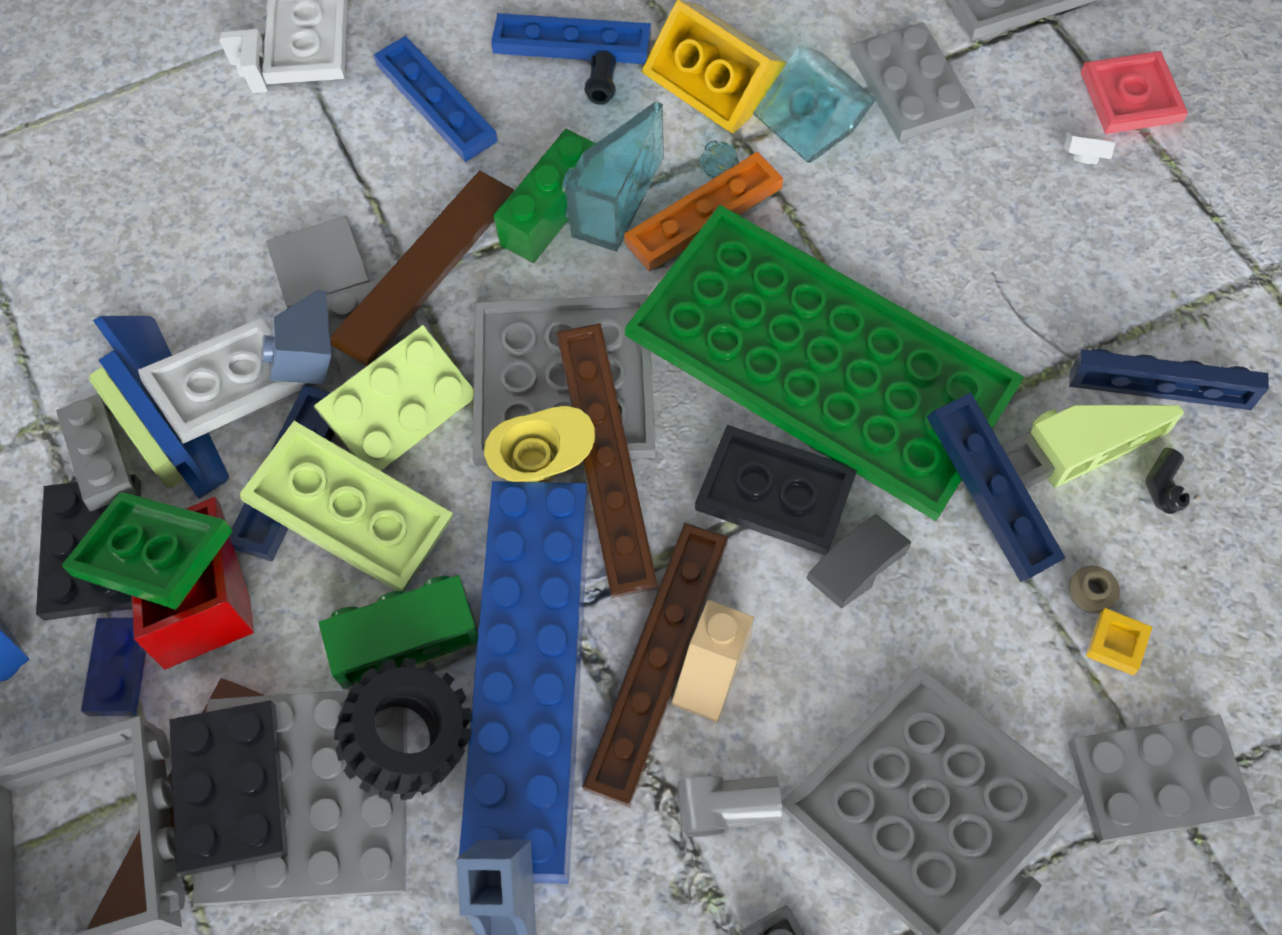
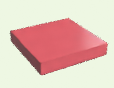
M1161 51L1085 62L1083 64L1081 75L1105 134L1184 121L1188 111Z

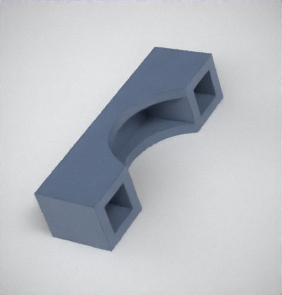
M478 840L457 858L460 916L469 919L475 935H536L531 840Z

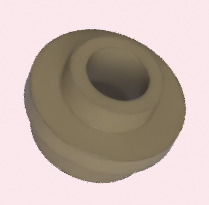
M1099 566L1080 568L1072 576L1069 583V593L1075 605L1081 610L1090 613H1101L1104 608L1111 609L1120 595L1119 584L1114 575ZM1088 582L1098 584L1103 589V593L1096 594L1092 592Z

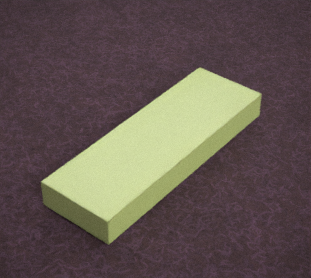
M101 367L91 373L89 381L151 469L166 487L173 488L185 480L165 455L104 368Z

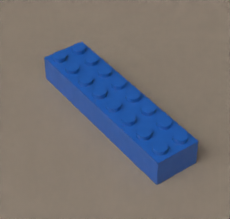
M492 481L472 700V720L470 723L472 732L468 745L459 856L478 840H531L533 883L569 884L590 510L586 483Z

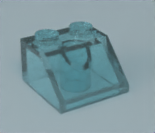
M798 45L753 114L806 162L811 163L852 134L874 104L876 98L822 52Z

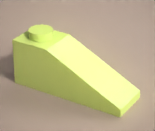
M1074 405L1059 413L1055 409L1043 413L1033 421V428L1030 434L1055 468L1052 475L1048 477V480L1056 488L1170 433L1184 414V411L1179 405Z

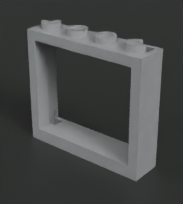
M137 716L0 758V935H17L11 791L133 754L147 912L72 935H160L182 928L180 910L185 905V894L176 874L175 832L171 824L170 807L173 806V789L170 780L167 778L165 759L170 754V747L163 730L143 717Z

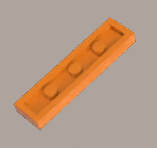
M757 151L624 234L625 245L650 272L685 250L719 205L740 215L782 189L783 177Z

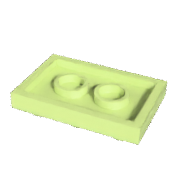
M422 325L318 402L314 408L352 455L382 471L474 400V389L424 325Z

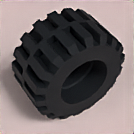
M405 658L401 667H396L393 659L383 662L378 672L372 667L363 674L359 683L355 682L339 713L334 740H338L339 743L335 750L338 761L345 759L347 765L344 772L350 780L355 776L362 780L359 786L360 789L369 793L372 787L380 790L379 798L390 800L393 794H400L401 800L412 799L417 792H421L424 795L432 791L439 782L442 783L465 753L464 747L468 744L472 730L466 728L472 720L471 708L462 709L461 705L467 697L462 688L456 691L452 690L450 686L455 679L447 672L441 678L434 674L437 666L426 662L423 669L416 667V659ZM390 707H404L416 712L428 727L430 736L429 746L427 749L417 753H401L392 750L382 742L376 732L374 724L375 715Z

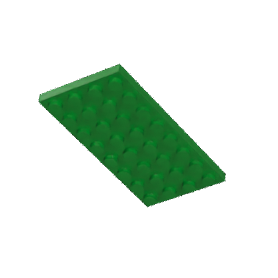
M721 205L713 212L625 326V336L830 459L856 469L857 475L934 521H937L962 478L926 416L934 410L972 393L993 429L1024 376Z

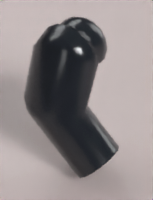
M1164 448L1145 479V484L1155 507L1168 514H1174L1177 511L1186 509L1190 502L1189 493H1183L1184 488L1176 485L1173 480L1184 461V456L1173 448Z

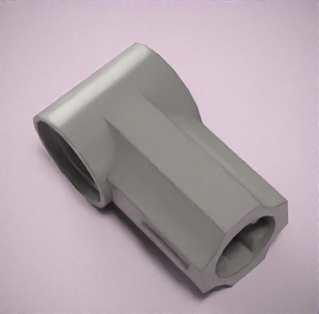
M706 775L689 777L678 781L683 836H714L729 831L728 828L781 824L783 821L781 791L777 776L723 781V778L720 776Z

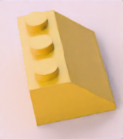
M677 0L641 72L730 133H735L771 99L790 63L701 5Z

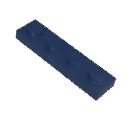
M1081 349L1070 370L1069 387L1252 410L1268 391L1269 377L1268 373L1250 371L1248 368L1241 366L1225 368L1204 365L1193 360L1178 362L1157 359L1152 355L1130 356L1111 353L1105 349Z
M303 385L271 451L293 421L331 442L334 432L314 408L330 392ZM244 503L232 527L233 532L230 534V540L236 551L273 562L289 528Z
M972 393L954 400L927 415L926 417L1019 581L1022 582L1030 579L1065 559L1066 557Z

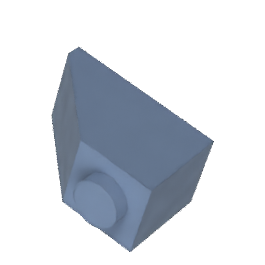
M316 290L274 317L271 335H263L261 345V361L269 362L270 381L325 384L331 358L326 291Z

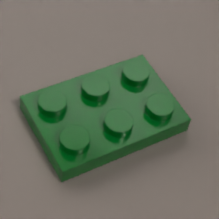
M120 491L62 564V567L72 577L177 610L233 530L224 519Z

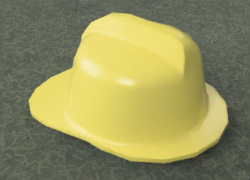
M570 406L552 407L500 423L490 432L485 441L484 457L488 467L498 477L514 482H550L558 473L565 472L579 465L589 455L595 442V427L590 417L578 408Z

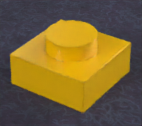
M1104 608L1098 616L1085 657L1134 676L1140 669L1153 627Z

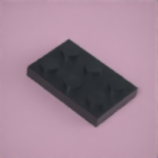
M727 425L696 499L695 510L826 555L831 547L857 470L846 464Z
M131 474L130 477L136 492L133 495L141 497V481L135 474ZM78 482L44 486L36 615L43 620L133 609L132 595L72 577L62 567V564L110 505L108 504L90 512L82 499Z
M271 700L169 719L176 873L186 876L287 856L276 705Z

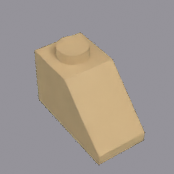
M707 600L687 651L672 700L673 706L718 723L751 638L754 616Z

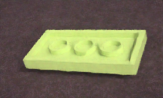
M293 421L239 494L241 500L393 590L405 592L453 518V513L296 421Z

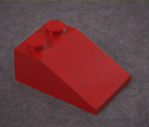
M216 497L185 508L225 520L220 502ZM230 536L177 610L132 596L134 640L164 670L255 633L250 596Z

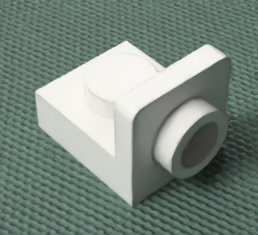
M248 29L221 32L220 43L230 64L236 65L241 78H246L252 93L268 92V84H266L262 74L264 42L259 30Z

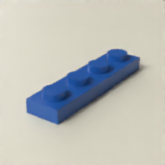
M497 13L491 45L493 54L591 60L593 55L596 57L597 52H608L620 63L645 64L649 53L651 23Z
M406 35L373 54L376 66L464 162L469 161L498 142L496 131Z

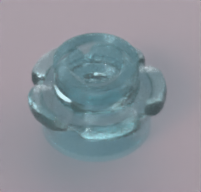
M716 140L707 143L705 152L700 157L703 171L712 179L739 163L737 152L733 146L726 142L718 143Z

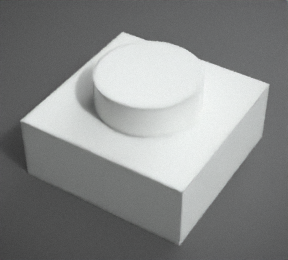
M1067 132L1064 149L1068 153L1074 154L1073 161L1098 164L1099 157L1112 158L1115 141L1106 137Z

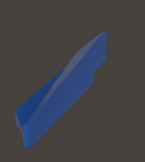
M99 316L94 319L93 322L114 349L100 358L99 362L198 499H201L229 479V474L209 432L183 444L141 382L139 369L172 356L156 320L151 316Z

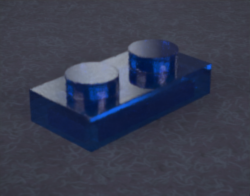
M133 617L97 618L81 706V712L87 716L137 715L146 651L134 640Z

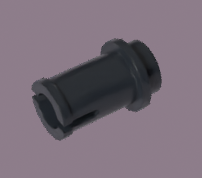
M597 52L596 57L592 56L590 78L585 82L584 87L588 99L598 105L608 103L615 96L616 92L613 78L617 61L608 52Z

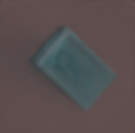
M658 102L652 103L583 152L575 168L568 169L563 180L562 191L566 194L567 198L566 218L570 222L571 237L618 252L624 239V234L628 231L664 159L663 104Z

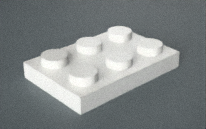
M268 0L262 71L266 84L345 79L348 0Z
M262 318L138 370L141 382L183 444L298 392L305 385V383L270 381L269 362L261 361V345L263 335H271V330Z

